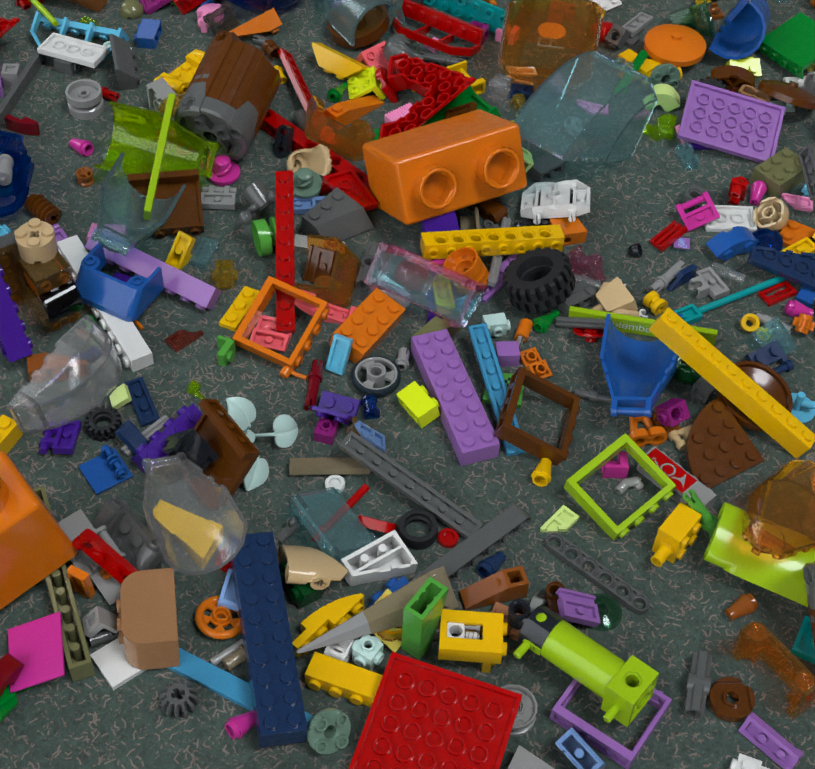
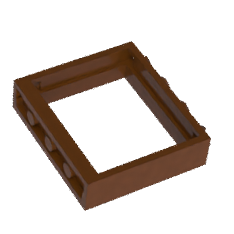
M519 367L511 376L494 436L540 459L548 458L552 462L551 465L557 466L563 460L565 461L569 455L568 446L572 442L573 436L571 434L577 423L575 418L580 410V397ZM522 385L567 408L557 448L511 425Z

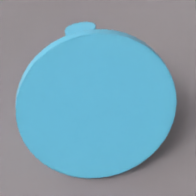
M804 392L791 393L793 399L791 414L802 423L811 421L815 416V401L807 398Z

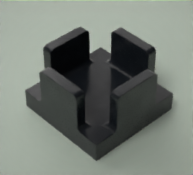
M194 428L169 435L165 440L167 445L163 451L167 455L164 458V462L175 473L180 472L183 466L187 464L191 469L187 475L190 479L201 476L208 465L215 463L220 457Z

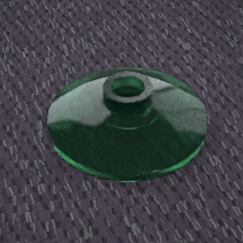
M591 594L596 596L594 602L597 604V607H604L605 610L602 611L598 608L601 624L597 627H588L597 631H609L617 627L622 619V609L619 603L606 594Z

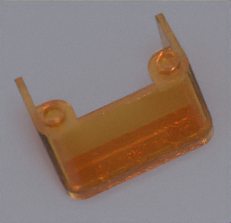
M308 234V252L312 244L336 251L331 276L322 275L317 277L314 285L295 283V288L314 293L316 297L329 304L345 309L349 308L358 274L359 258L339 238Z

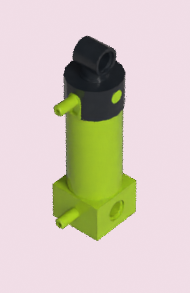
M523 599L513 600L509 604L507 621L512 628L520 630L518 641L522 643L514 651V657L520 659L528 649L544 657L603 699L601 709L606 712L603 716L604 721L610 723L615 718L628 727L653 696L659 673L633 655L625 662L543 604L538 606L533 612L529 603Z

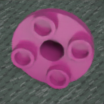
M226 155L217 156L206 170L209 181L217 186L232 184L240 178V167Z

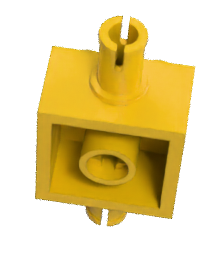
M682 502L678 504L658 529L652 548L655 554L650 559L652 564L661 567L665 560L673 564L676 559L681 560L687 551L685 548L688 545L692 546L697 540L698 536L696 534L702 526L700 524L702 517L700 513Z

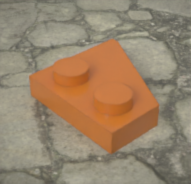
M789 219L786 226L782 228L777 236L775 243L788 247L805 237L812 238L815 229Z

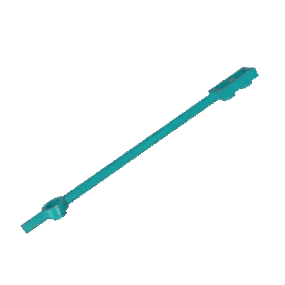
M777 276L698 308L692 303L674 310L677 315L683 314V320L691 325L702 320V313L781 283L786 279Z

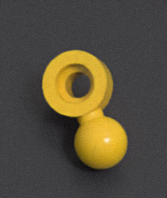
M749 313L741 318L740 327L743 331L755 332L756 338L760 341L769 340L771 336L770 331L765 327H759L760 321L755 314ZM746 321H750L752 326H747Z

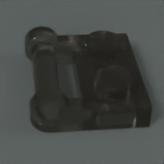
M228 2L222 3L221 7L203 16L204 22L209 25L214 36L220 31L226 30L229 32L240 26ZM226 12L227 15L215 23L214 18Z

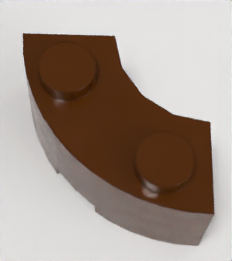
M727 65L711 70V79L717 78V81H723V85L726 84L729 90L738 92L743 84L755 87V75L745 68Z

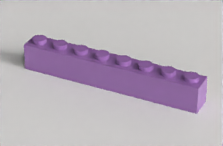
M95 228L85 245V248L92 250L99 242L103 243L106 262L113 266L117 263L120 265L119 269L127 273L130 270L135 272L134 276L148 278L157 267H160L165 287L164 291L173 296L175 293L181 295L180 299L187 303H190V301L195 302V307L203 311L206 308L212 310L222 292Z

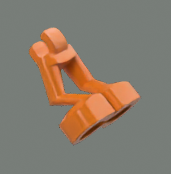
M629 417V437L639 447H644L646 444H651L652 446L660 445L667 440L668 435L665 428L654 426L650 417ZM642 421L648 430L645 428L637 429L638 422Z

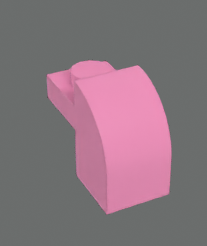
M210 3L202 5L197 9L198 27H201V33L208 32L209 24L222 25L224 18L223 4Z

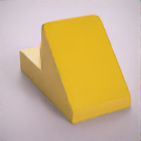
M178 231L165 263L181 270L195 257L190 252L196 239L182 231Z

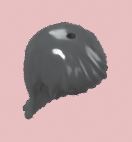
M403 34L390 36L385 43L383 51L384 57L388 62L390 56L406 53L412 58L423 59V56L407 47L405 43L410 45V42Z

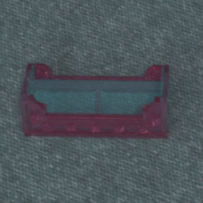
M386 242L379 243L364 283L369 285V289L375 290L377 287L379 290H385L445 318L449 322L448 325L456 329L466 327L488 288L485 284L398 245Z

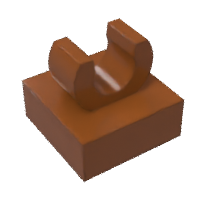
M711 3L710 8H705L704 13L709 21L723 19L724 15L720 7H717L718 3Z

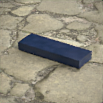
M139 377L123 382L128 386L132 398L131 403L141 427L152 425L160 419L143 378Z

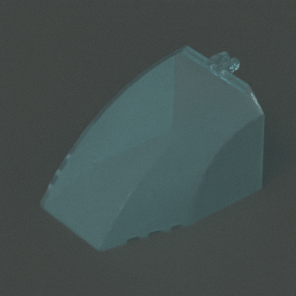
M589 51L575 56L558 67L528 98L511 122L519 125L521 139L561 160L576 161L578 157H582L581 161L587 162V159L591 158L592 162H597L601 158L600 161L602 163L633 157L658 100L651 78L634 70L633 63H625L623 58L613 60L597 51Z

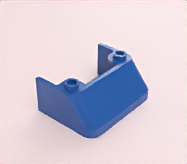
M99 242L81 261L73 292L76 300L126 322H132L140 317L164 289L162 270L160 267H157L148 278L133 276L127 282L100 272L106 265L103 243Z

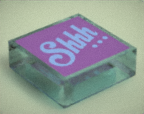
M680 237L672 244V252L690 253L691 238Z

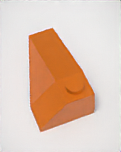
M272 8L229 32H234L238 38L254 36V34H267L269 32L273 34L280 30L279 27L282 25V22L275 9Z
M375 95L338 102L319 113L326 124L338 131L380 107L384 102Z

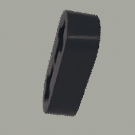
M281 125L277 129L274 152L277 156L286 157L290 154L294 131L289 125Z

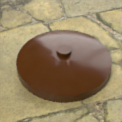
M760 80L758 89L767 95L798 107L815 110V96L799 87L798 83L794 81L787 83L778 80Z
M755 361L735 363L738 368L791 413L793 407L791 391L784 379L776 371ZM718 391V396L721 397L740 425L751 430L764 431Z

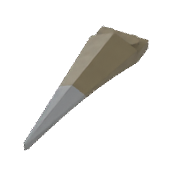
M444 566L421 574L372 606L299 648L295 653L307 652L402 626L404 607L429 577L449 588L443 609L452 610L459 607Z

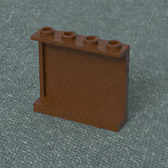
M198 169L160 172L150 221L144 220L143 215L152 173L128 174L134 238L138 240H145L148 237L160 239L166 235L176 237L178 231L194 236L204 232Z
M202 399L199 406L204 412L195 425L194 430L220 457L215 463L209 464L204 473L199 477L190 479L187 476L191 471L187 464L183 466L181 471L207 507L210 509H224L259 457L260 452L217 399Z

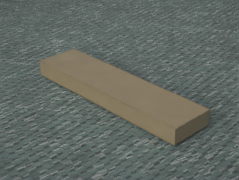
M352 457L290 458L289 475L370 474L369 469Z

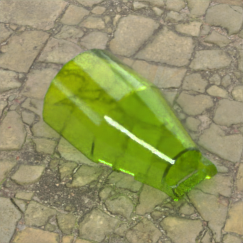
M110 101L114 115L111 143L104 161L100 165L94 164V168L128 176V174L152 173L164 115L160 112ZM171 120L161 172L198 169L199 176L212 178L213 173L211 171L216 151L219 150L220 145L205 141ZM208 148H209L210 151H209V155H208L206 167H205V170H203V169H204V166H205V162H206L207 150H208Z

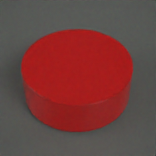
M445 528L439 532L438 543L442 547L453 548L458 544L459 535L454 529Z

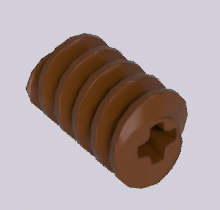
M31 194L25 199V209L35 218L51 225L56 224L62 216L61 210L42 194Z

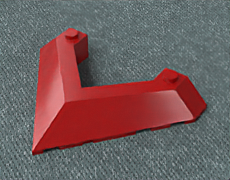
M406 53L390 56L387 80L393 91L411 89L425 98L420 102L414 103L408 109L409 113L403 118L400 117L396 121L381 124L379 139L424 126L449 102L473 84L476 78H468L463 73L451 71L446 67L431 62L426 63L423 59L417 57H409Z

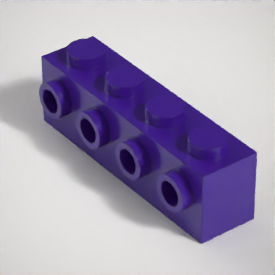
M194 403L188 407L186 405L181 407L176 412L178 416L175 419L172 417L163 424L164 429L162 431H155L149 437L151 440L149 443H142L135 450L137 454L131 460L143 473L153 469L167 455L163 449L167 445L165 440L169 435L195 427L203 413Z

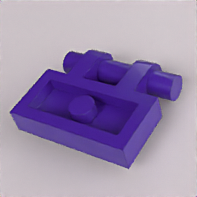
M61 420L60 425H56L54 421H49L43 431L44 437L39 443V453L45 455L52 448L53 454H74L82 427L81 420Z

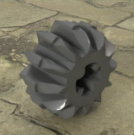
M180 678L178 683L175 684L171 680L170 687L163 686V693L159 695L161 709L163 711L166 710L168 717L174 714L178 720L180 714L183 713L187 718V710L195 712V705L199 702L197 689L192 687L190 681L184 684Z

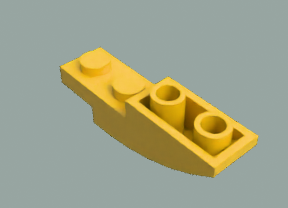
M359 593L335 600L319 608L300 623L301 634L292 642L294 655L299 658L303 654L295 653L299 648L362 612L365 607L364 595Z

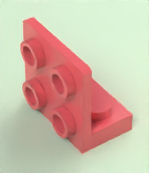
M383 41L362 51L355 60L369 67L374 65L376 69L384 67L388 72L389 62L385 59L383 53L386 42Z

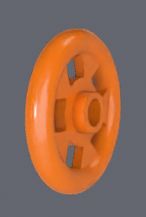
M213 596L202 601L196 609L195 622L203 634L214 639L223 640L233 638L241 633L239 618L232 619L231 614L237 612L239 616L238 611L230 610L224 606L217 607L220 596ZM207 609L212 611L210 616L204 615ZM211 622L216 628L212 629L208 624ZM229 624L232 625L233 628L229 630L224 629Z

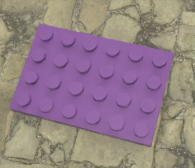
M692 80L677 138L762 163L776 152L786 107Z

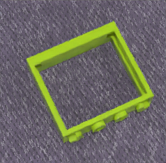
M626 433L568 478L564 485V489L613 540H616L618 537H625L630 532L629 528L633 525L636 527L645 520L644 516L648 512L653 514L660 507L658 505L660 502H667L674 495L673 490L676 487L673 481ZM625 449L663 489L617 526L579 485Z

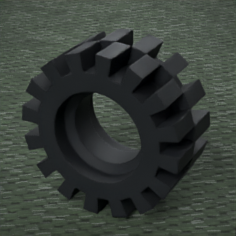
M101 405V409L98 406L94 407L95 411L91 409L89 414H86L84 421L88 436L92 437L95 441L98 438L99 442H102L103 439L107 442L109 437L115 439L114 432L122 426L121 416L117 409H112L111 406L105 408V405ZM102 420H109L111 422L105 427L96 426Z

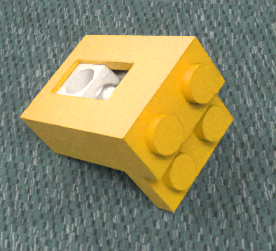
M443 609L440 618L438 659L482 663L481 672L490 673L491 666L501 664L502 656H506L507 642H503V636H507V622H503L504 614ZM451 634H458L459 636L454 637Z

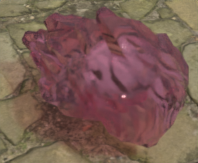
M582 245L568 252L574 276L579 274L582 277L584 275L591 282H594V279L601 280L602 282L606 280L601 266L602 257L599 254L595 253L586 256L581 252Z

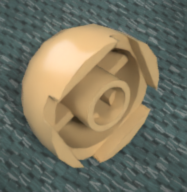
M768 197L760 202L761 205L758 209L755 208L753 212L754 223L763 231L777 232L786 226L789 220L787 205L777 197Z

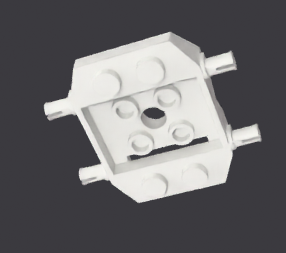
M577 179L556 183L536 182L522 193L521 217L534 219L533 223L536 225L537 221L540 224L541 219L568 217L570 222H572V219L574 222L576 216L590 212V187ZM570 193H573V203H570Z

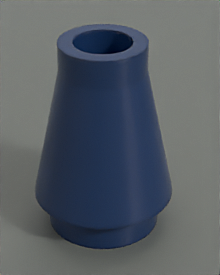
M497 551L495 554L481 560L477 566V572L480 577L484 579L497 573L506 561V556L504 553Z

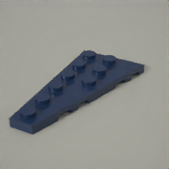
M753 246L747 261L748 264L815 291L814 253L802 252L799 254L793 253L791 250L784 252L777 251L775 248Z

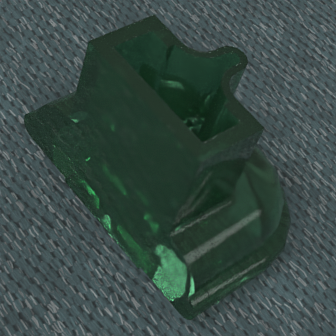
M697 0L669 14L672 24L687 26L693 30L697 29L702 36L713 38L716 35V29L706 0Z

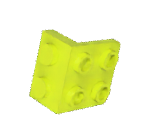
M374 65L356 76H351L347 80L350 100L359 98L371 91L380 100L386 98L381 89L380 79H376L375 71L377 69Z

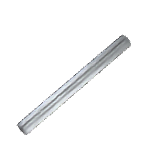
M503 217L500 228L510 227L512 220ZM495 255L492 258L488 286H496L503 255Z

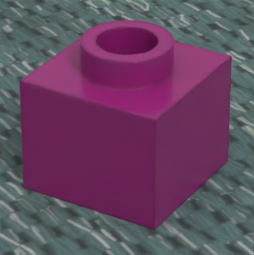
M320 417L314 430V441L333 445L339 431V422Z

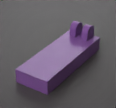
M753 712L738 730L783 769H793L803 756V752L800 749L795 748Z

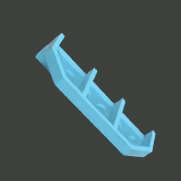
M38 11L35 13L30 29L38 47L42 44L36 34L39 23L47 30L56 29L61 35L66 36V32L74 35H85L84 41L91 42L93 37L103 41L110 40L109 34H114L127 42L129 41L128 35L120 27L118 30L96 26L93 22L85 24L70 21L67 17H64V19L55 18L59 25L54 27ZM109 48L110 53L103 60L112 56L111 48Z

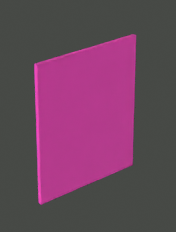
M61 612L8 629L9 653L25 664L14 685H10V693L65 676Z

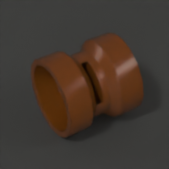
M273 40L265 41L261 47L265 55L271 61H274L272 57L280 58L277 52L280 47Z

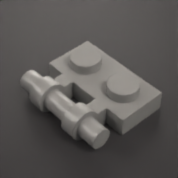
M215 185L203 186L201 192L202 209L235 210L237 187H230V185H225V187H215Z

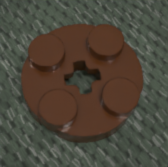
M723 677L712 686L708 694V702L717 718L729 722H739L750 715L755 705V696L752 689L748 685L746 687L742 684L740 679ZM728 695H731L737 701L734 703L728 702Z

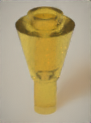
M519 93L513 95L510 103L522 114L525 120L530 119L525 95Z

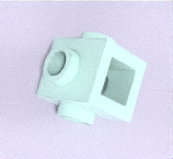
M365 635L361 639L357 638L351 648L352 661L357 666L372 671L384 658V644L376 636Z

